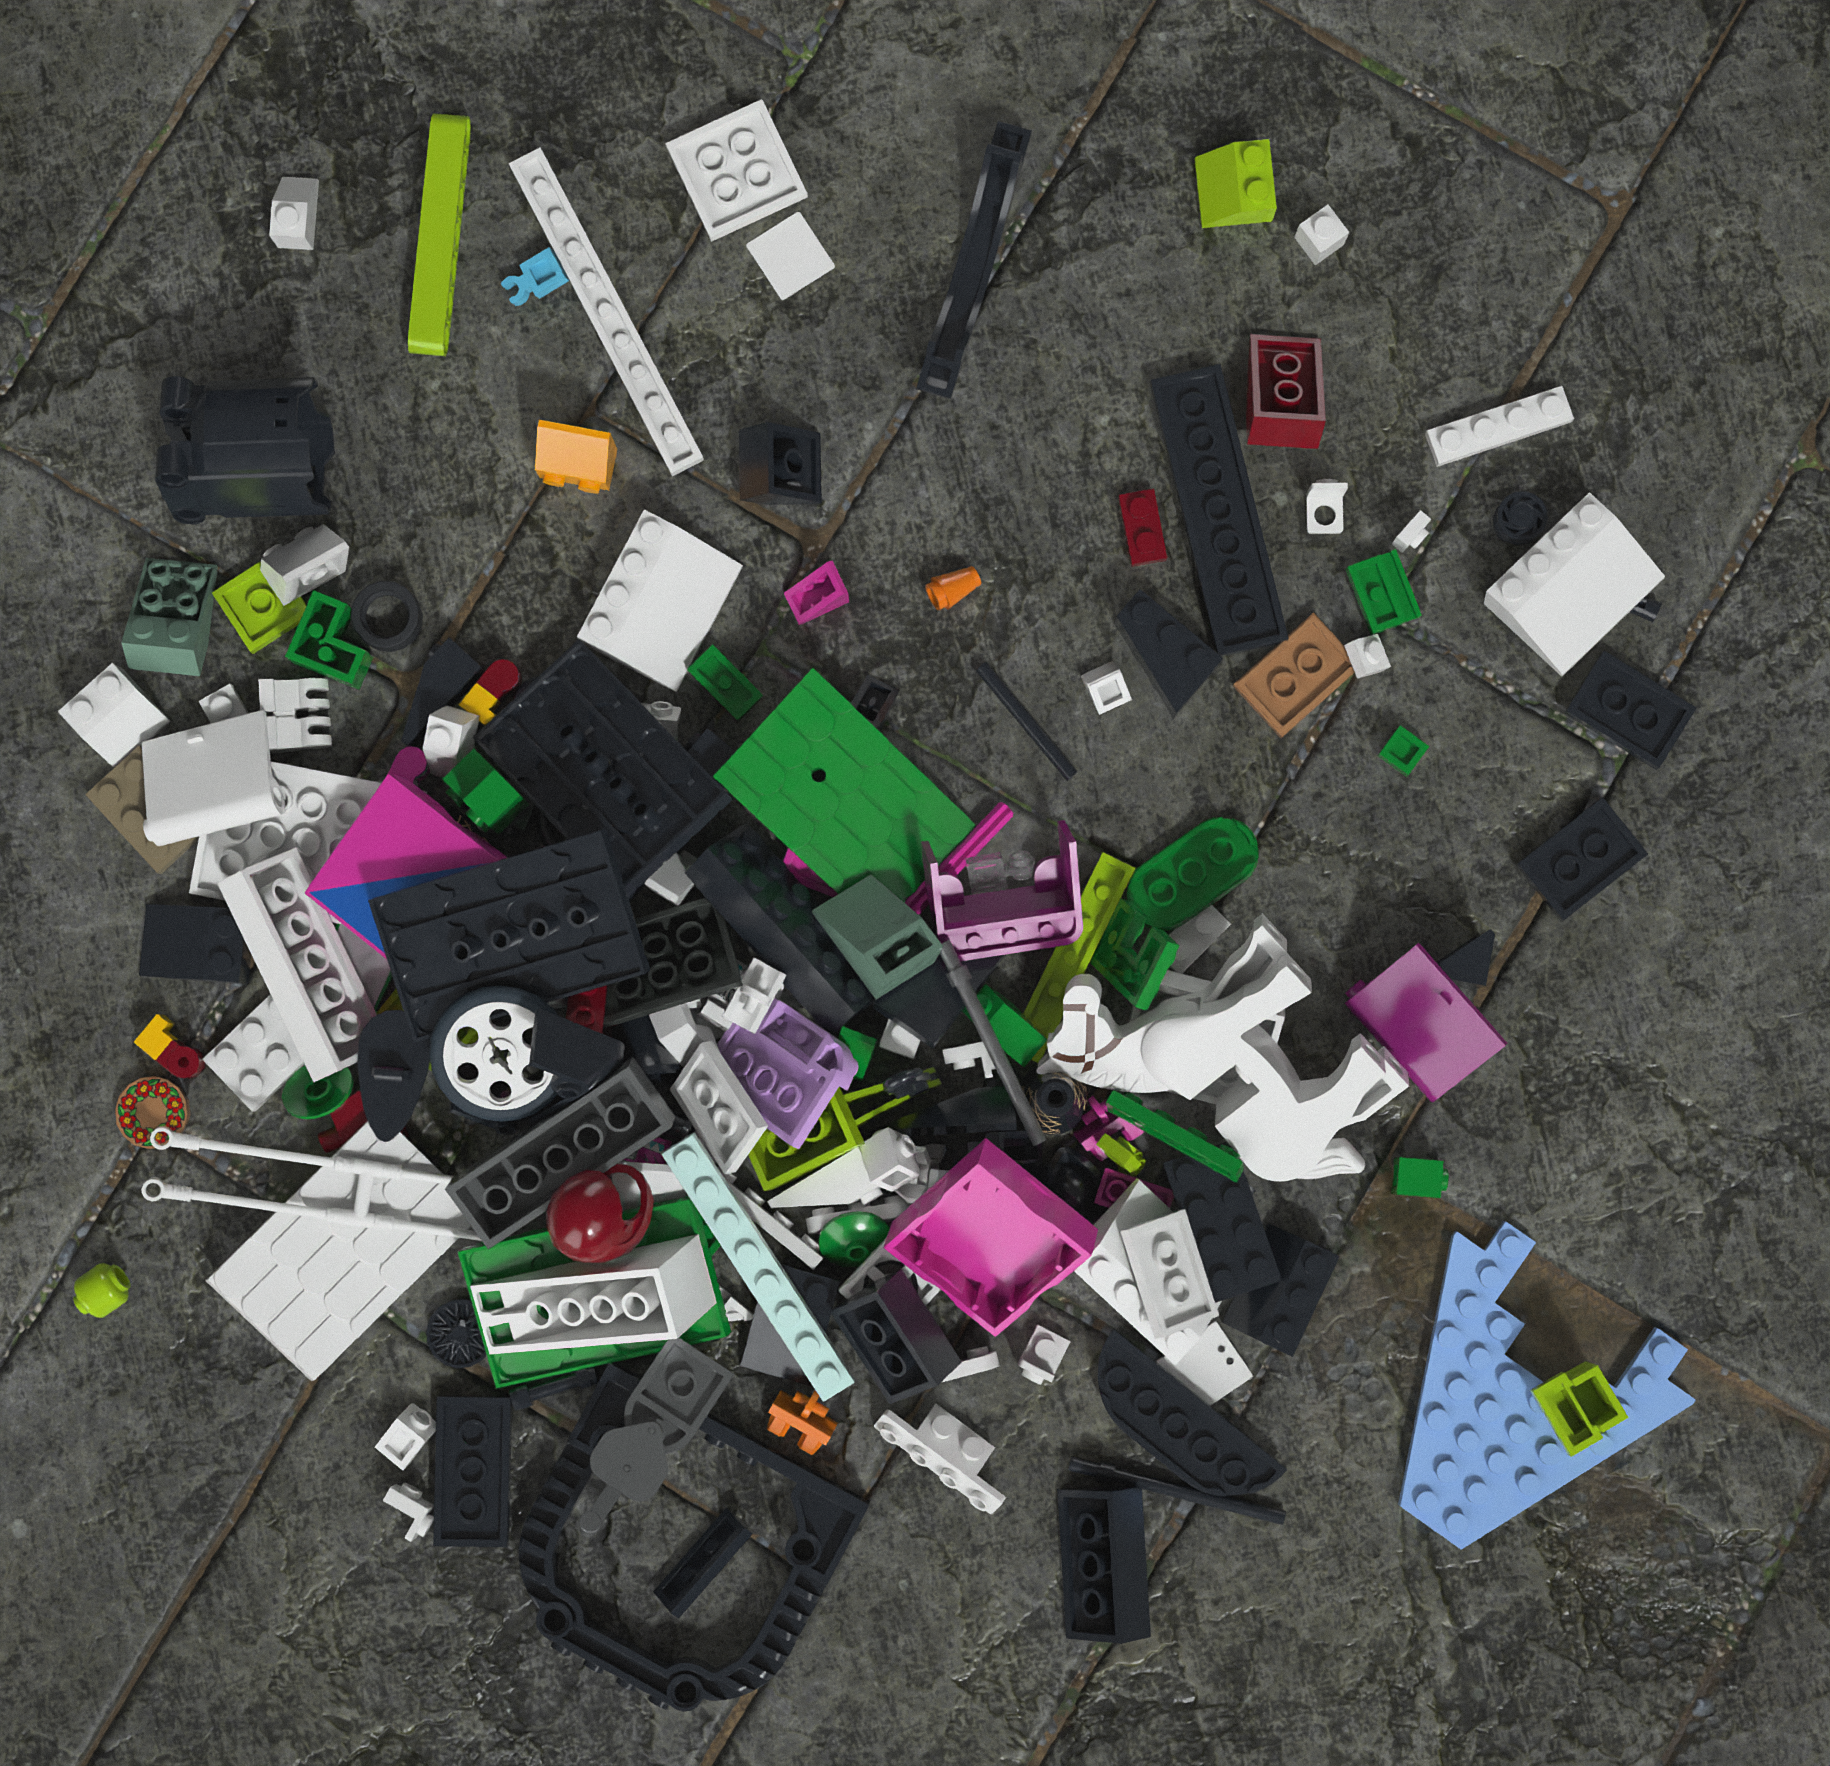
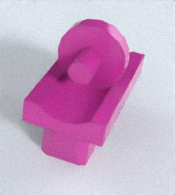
M1091 1096L1087 1101L1092 1109L1081 1116L1085 1125L1073 1133L1086 1151L1090 1150L1096 1158L1103 1161L1108 1156L1096 1144L1105 1133L1111 1136L1120 1130L1123 1137L1127 1141H1131L1143 1134L1144 1131L1108 1112L1106 1106L1107 1099L1099 1104L1094 1096Z

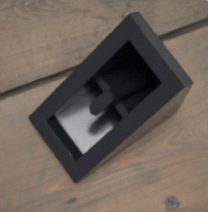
M867 675L851 704L881 732L900 690Z

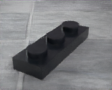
M726 1508L653 1591L654 1594L672 1615L680 1618L753 1533L734 1512Z

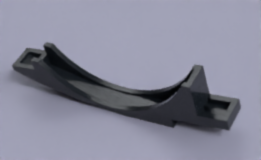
M1001 121L997 122L992 142L987 145L980 178L959 257L940 316L927 346L926 357L916 390L947 399L952 397L1010 213L1013 196L1032 136V130Z

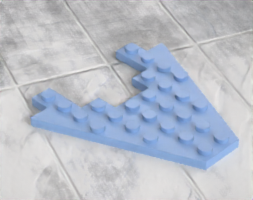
M1506 1221L1501 1223L1484 1250L1457 1231H1454L1451 1235L1398 1502L1400 1507L1460 1549L1465 1548L1693 1405L1696 1399L1668 1380L1688 1349L1660 1329L1654 1327L1614 1386L1609 1384L1629 1418L1603 1433L1600 1432L1603 1439L1572 1457L1568 1456L1530 1391L1543 1383V1381L1505 1355L1525 1324L1495 1302L1536 1244L1535 1241Z

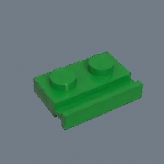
M1396 549L1350 565L1345 569L1371 635L1405 624L1408 621L1416 620L1422 616Z

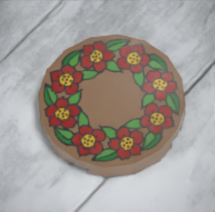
M158 1076L139 1078L129 1084L120 1094L115 1108L116 1124L123 1137L133 1145L146 1149H155L150 1141V1136L155 1128L167 1126L173 1132L182 1133L191 1115L189 1100L183 1089L171 1080ZM164 1131L156 1133L155 1139L160 1144H166L169 1141V1135Z

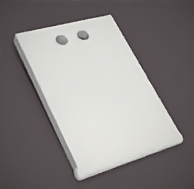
M1217 1321L1206 1327L1201 1338L1176 1365L1165 1355L1156 1360L1158 1364L1209 1405H1212L1253 1377V1374Z

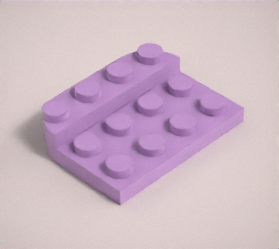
M776 998L773 999L755 1034L732 1023L717 1044L721 1055L768 1124L767 1129L797 1149H800L839 1086L848 1090L853 1077L858 1071V1062L853 1058L850 1049L845 1043L796 1009Z

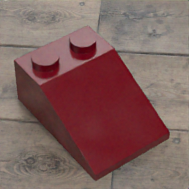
M1250 334L1246 402L1247 445L1318 449L1326 422L1321 339Z

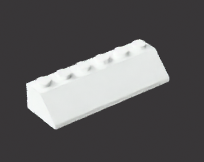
M293 848L240 870L217 884L313 1082L358 1062V1043L362 1030L372 1017L377 1014L327 911L304 893L312 880L297 848Z

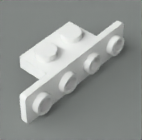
M938 1404L931 1408L917 1430L889 1409L875 1423L874 1427L880 1431L881 1436L887 1442L900 1446L910 1454L911 1459L915 1463L928 1467L939 1476L946 1486L957 1489L968 1497L970 1503L977 1509L993 1514L1006 1499L1003 1494L977 1476L995 1447Z

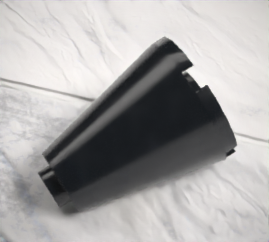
M649 1015L612 1026V1038L621 1041L625 1045L624 1062L634 1057L654 1087L656 1084L666 1081L667 1087L674 1084L682 1069L675 1057L659 1041Z

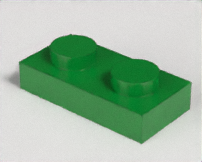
M713 644L687 669L737 722L764 698L763 694Z

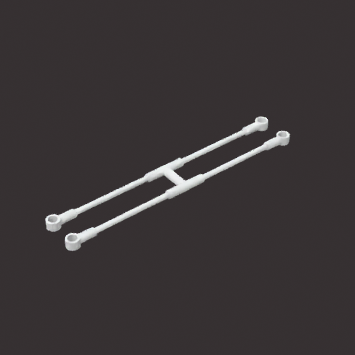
M167 1126L155 1128L150 1136L152 1145L159 1150L166 1149L169 1146L192 1150L204 1148L334 1167V1170L359 1174L354 1210L333 1207L321 1209L196 1191L192 1187L164 1183V1181L157 1177H151L143 1184L142 1194L149 1201L166 1198L190 1202L193 1199L325 1218L327 1222L390 1231L392 1228L482 1241L474 1230L394 1219V1216L368 1213L374 1176L398 1180L402 1177L448 1184L451 1178L454 1177L452 1175L404 1169L402 1165L342 1156L330 1158L201 1139V1136L173 1132ZM157 1132H166L169 1135V1141L166 1144L158 1143L155 1139ZM156 1183L160 1186L161 1192L158 1195H150L147 1191V1185Z

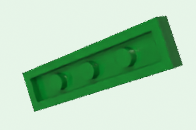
M1114 1090L1106 1101L1108 1112L1237 1183L1244 1171L1243 1161L1239 1160L1240 1154L1225 1145H1221L1220 1148L1206 1142L1208 1137L1204 1133L1193 1127H1188L1187 1130L1174 1124L1176 1121L1174 1117L1160 1109H1156L1155 1112L1150 1111L1142 1106L1143 1101L1130 1092L1120 1094Z

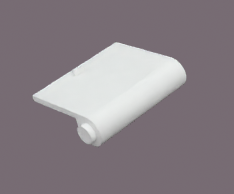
M264 710L142 742L147 820L143 822V828L147 839L153 841L157 846L284 814L285 802L283 793L271 773L267 716Z

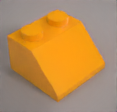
M539 420L537 426L535 471L539 478H543V483L551 486L564 487L566 482L576 484L579 490L597 494L600 489L609 491L618 449L609 432Z

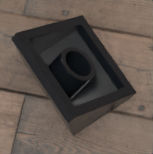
M1492 929L1477 934L1436 962L1457 987L1475 990L1486 986L1495 939Z

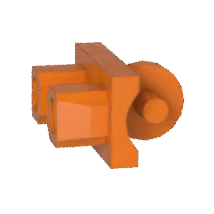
M780 1390L768 1412L771 1416L767 1430L777 1436L784 1437L791 1425L803 1432L797 1443L799 1448L813 1455L822 1444L827 1445L838 1422L826 1416L829 1408L817 1402L819 1394L816 1390H814L811 1397L798 1390L795 1396L792 1397Z

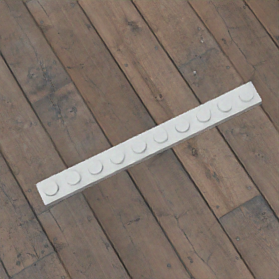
M538 148L510 162L509 165L671 475L674 476L702 462L704 458L543 151L541 148Z

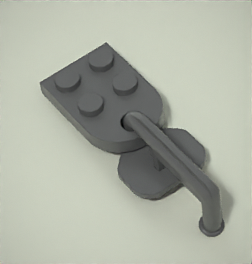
M680 1338L667 1340L627 1401L624 1412L625 1427L607 1431L591 1454L590 1467L592 1472L599 1479L607 1483L590 1511L584 1512L579 1518L580 1532L584 1537H592L600 1529L602 1522L621 1494L638 1502L649 1500L655 1495L668 1475L666 1455L678 1452L692 1440L734 1376L732 1372Z

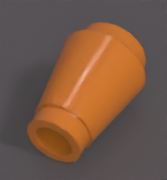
M970 566L932 577L931 582L926 584L925 588L932 605L937 610L943 608L949 610L976 587L980 586L981 579L976 569Z

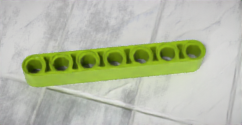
M433 113L431 117L408 330V351L411 354L446 356L448 352L471 134L469 116Z

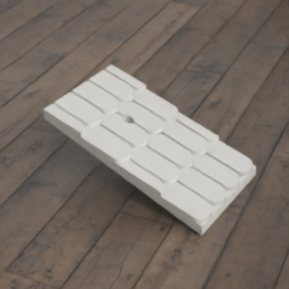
M368 1121L330 1157L342 1156L402 1165L404 1169L443 1174L401 1133L389 1142L380 1141L375 1136ZM321 1166L285 1203L321 1209L333 1207L354 1210L359 1174L334 1170V1167ZM374 1176L368 1213L394 1216V1219L460 1229H468L471 1226L445 1191L448 1184L402 1177L398 1180ZM275 1211L205 1281L309 1380L314 1381L406 1289L443 1255L458 1237L392 1228L390 1231L327 1222L325 1218Z

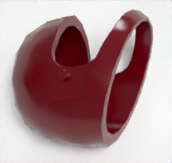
M616 1164L604 1173L595 1170H585L567 1178L553 1193L546 1210L547 1230L553 1246L572 1260L587 1263H605L629 1254L642 1241L651 1222L654 1203L651 1187L641 1172L633 1166L626 1164ZM616 1173L628 1174L636 1180L640 1189L641 1206L639 1212L629 1220L622 1219L623 1210L619 1193L611 1179H609V1177Z

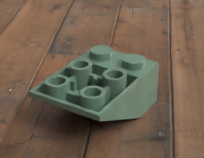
M146 558L121 642L128 669L200 676L209 642L214 602L212 592L215 591L217 565Z
M872 875L867 876L812 911L875 999L883 996L933 964L943 948L922 917Z

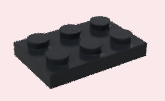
M1603 651L1564 711V714L1653 769L1658 770L1697 708L1616 657Z
M1602 797L1518 862L1516 866L1562 922L1646 857L1648 853Z

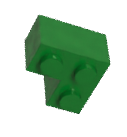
M313 590L285 657L293 664L357 690H360L374 658L366 650L342 641L351 621L352 608L344 602Z
M474 748L443 778L450 786L445 793L459 807L466 803L470 808L465 814L485 833L491 828L499 835L530 805Z

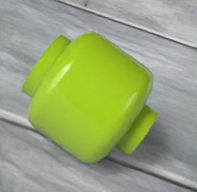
M100 1263L75 1281L74 1290L76 1295L73 1297L74 1304L85 1315L90 1313L94 1317L103 1318L128 1300V1289L131 1288L130 1280L119 1266Z

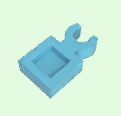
M548 247L519 265L523 275L519 277L509 276L501 282V285L507 290L514 286L519 287L518 293L509 299L512 304L519 306L527 301L532 291L540 299L567 283L569 279L554 250Z

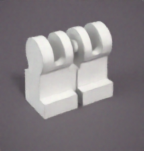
M258 679L260 710H264L267 716L270 754L304 749H321L332 746L331 735H312V731L316 728L331 726L330 717L309 715V717L297 719V711L315 713L319 710L330 708L328 699H310V695L313 693L329 690L327 679Z

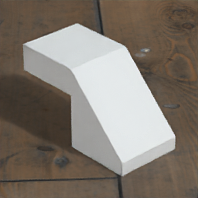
M687 1003L649 1014L659 1041L683 1068L700 1043L713 1041L719 1050L711 1028L695 1025Z

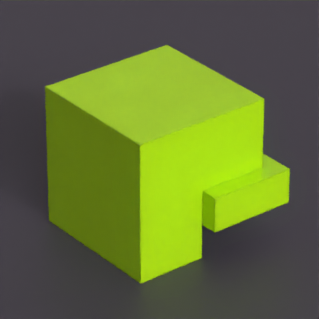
M1586 1361L1566 1373H1558L1530 1390L1570 1457L1603 1439L1600 1432L1603 1433L1629 1418L1599 1366Z

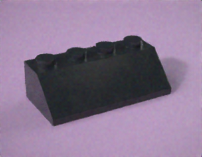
M1096 1486L1057 1489L1066 1639L1123 1644L1151 1637L1142 1487Z

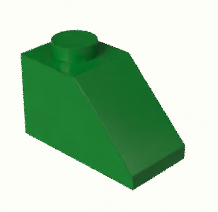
M985 984L976 995L1003 1050L1021 1066L1025 1067L1047 1042V1038L1009 999ZM965 1007L962 1012L972 1021V1018L967 1008Z
M842 1026L838 1039L848 1046L853 1058L858 1062V1071L850 1086H853L855 1080L863 1082L878 1041Z

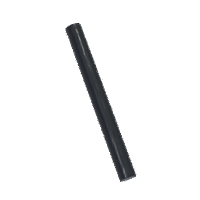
M985 662L976 669L977 674L1064 779L1068 781L1078 773L1077 770L990 665Z

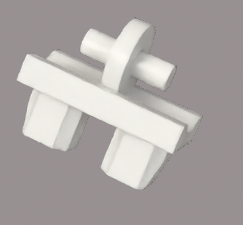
M753 958L742 977L743 985L735 990L722 1017L755 1034L786 974Z

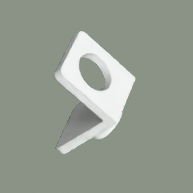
M1321 479L1311 484L1306 493L1307 532L1309 534L1342 533L1343 496L1348 489V483H1338L1335 479ZM1329 506L1335 513L1334 522L1326 526L1320 525L1314 517L1315 510L1318 507Z

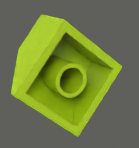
M1269 139L1233 142L1195 157L1202 228L1272 222L1277 206Z

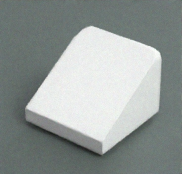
M1114 662L1104 664L1081 676L1099 715L1132 700L1122 673Z

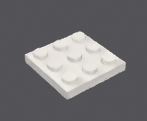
M762 99L665 143L711 242L808 197Z

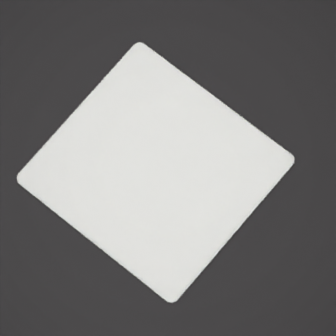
M796 212L746 245L781 300H785L835 268L834 263L800 212Z

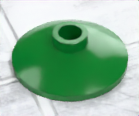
M303 1066L286 1082L282 1092L283 1105L292 1116L300 1119H316L328 1115L338 1109L349 1097L353 1087L352 1074L349 1068L346 1067L313 1082L306 1066Z
M862 1211L844 1213L834 1217L823 1226L818 1238L819 1249L822 1255L833 1264L843 1267H859L884 1241L890 1227L884 1219L873 1213Z

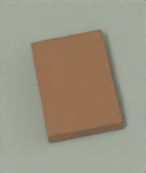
M1314 613L1288 635V641L1281 642L1233 684V687L1280 738L1285 736L1355 673L1345 646Z

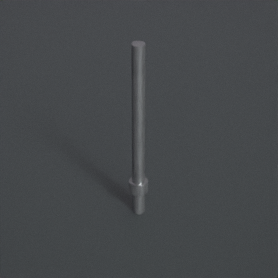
M948 940L942 943L943 948L940 952L949 971L946 974L952 988L956 986L1033 1146L1040 1144L1047 1139L969 981L972 976L967 966H962L951 941Z

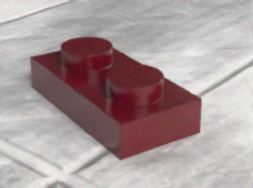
M1154 489L1119 495L1118 501L1131 567L1166 561L1167 554Z

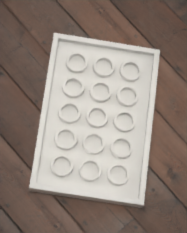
M271 761L272 777L279 784L284 797V814L199 836L189 893L225 900L217 883L240 870L293 848H297L313 881L381 785V782ZM328 913L332 922L342 924Z

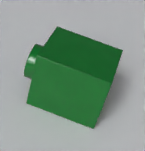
M1394 1157L1391 1194L1441 1198V1191L1447 1190L1449 1179L1448 1169H1443L1444 1161Z

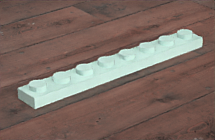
M693 1132L663 1151L661 1155L822 1401H826L855 1383V1377L696 1134Z

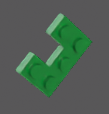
M1120 898L1090 963L1131 1004L1147 1011L1152 1000L1157 996L1160 984L1169 966L1173 964L1180 945L1163 930L1151 927L1137 954L1132 947L1137 937L1141 935L1148 916L1133 902Z

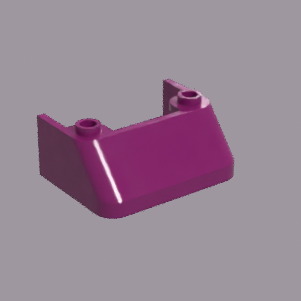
M1065 820L1057 821L1060 855L1047 856L1035 865L1033 871L1034 885L964 896L960 879L949 872L939 873L938 863L929 841L921 842L926 893L935 936L941 944L950 940L960 961L1072 944L1079 939L1083 931L1077 846Z

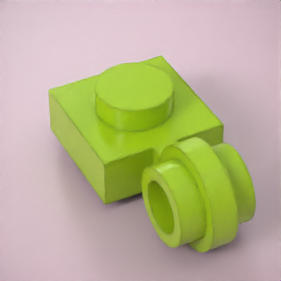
M1105 1133L1096 1144L1106 1156L1115 1162L1120 1173L1135 1177L1145 1166L1146 1160L1142 1158L1143 1153L1121 1136L1115 1141Z

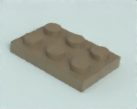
M141 746L135 748L85 794L158 874H162L199 840L198 836L157 846L153 841L147 839L143 828V822L147 820Z

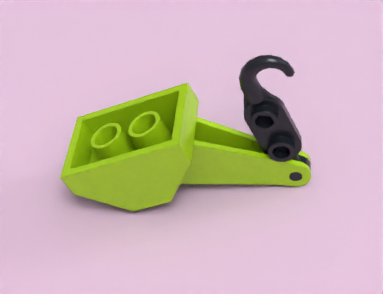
M932 1067L924 1071L921 1068L903 1070L887 1078L883 1084L843 1095L839 1087L800 1149L792 1147L769 1129H766L748 1154L763 1190H773L815 1173L853 1149L864 1145L859 1127L942 1084L935 1068ZM887 1093L888 1095H895L896 1099L854 1120L848 1107Z

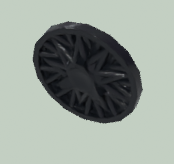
M466 1299L451 1300L438 1307L430 1317L426 1330L427 1344L433 1356L444 1365L454 1368L471 1367L482 1361L487 1355L472 1302Z

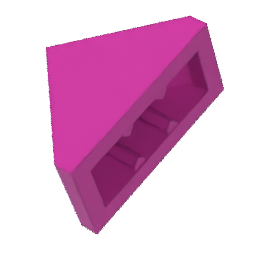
M833 560L826 562L784 592L799 625L849 602L848 591Z

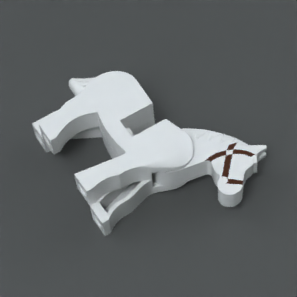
M1263 913L1254 920L1253 928L1246 942L1229 956L1208 987L1202 991L1168 999L1125 1025H1118L1108 1008L1100 1003L1102 987L1096 977L1090 974L1074 976L1067 983L1065 989L1063 1021L1057 1026L1054 1033H1049L1047 1039L1048 1053L1039 1060L1036 1070L1038 1074L1063 1072L1080 1082L1122 1092L1150 1093L1172 1089L1191 1100L1236 1064L1235 1069L1241 1079L1217 1097L1215 1127L1233 1150L1240 1154L1242 1161L1254 1174L1271 1181H1288L1296 1178L1317 1179L1336 1174L1362 1172L1365 1168V1160L1346 1138L1332 1137L1339 1129L1366 1120L1409 1087L1406 1069L1384 1046L1376 1051L1361 1033L1352 1039L1345 1058L1331 1075L1324 1078L1299 1080L1287 1056L1259 1023L1312 993L1311 978L1287 953V939Z

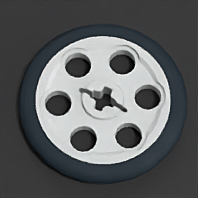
M501 985L482 987L458 998L439 1017L431 1035L429 1049L431 1070L439 1088L452 1103L464 1112L481 1119L500 1122L511 1121L539 1112L550 1104L558 1093L551 1088L553 1076L551 1073L544 1071V1076L538 1081H530L524 1077L523 1068L529 1064L531 1045L524 1041L523 1032L533 1027L536 1010L540 1008L559 1016L555 1010L535 994L520 988ZM496 1009H504L511 1015V1022L505 1027H498L491 1022L490 1014ZM466 1026L474 1028L478 1033L479 1039L473 1044L462 1043L457 1035L460 1028ZM494 1044L500 1050H509L506 1058L508 1063L506 1061L503 1062L500 1057L495 1059L492 1057L495 1051ZM465 1062L472 1063L478 1068L479 1075L475 1079L465 1080L458 1074V1066ZM496 1081H504L509 1084L512 1092L506 1098H497L491 1093L490 1086Z

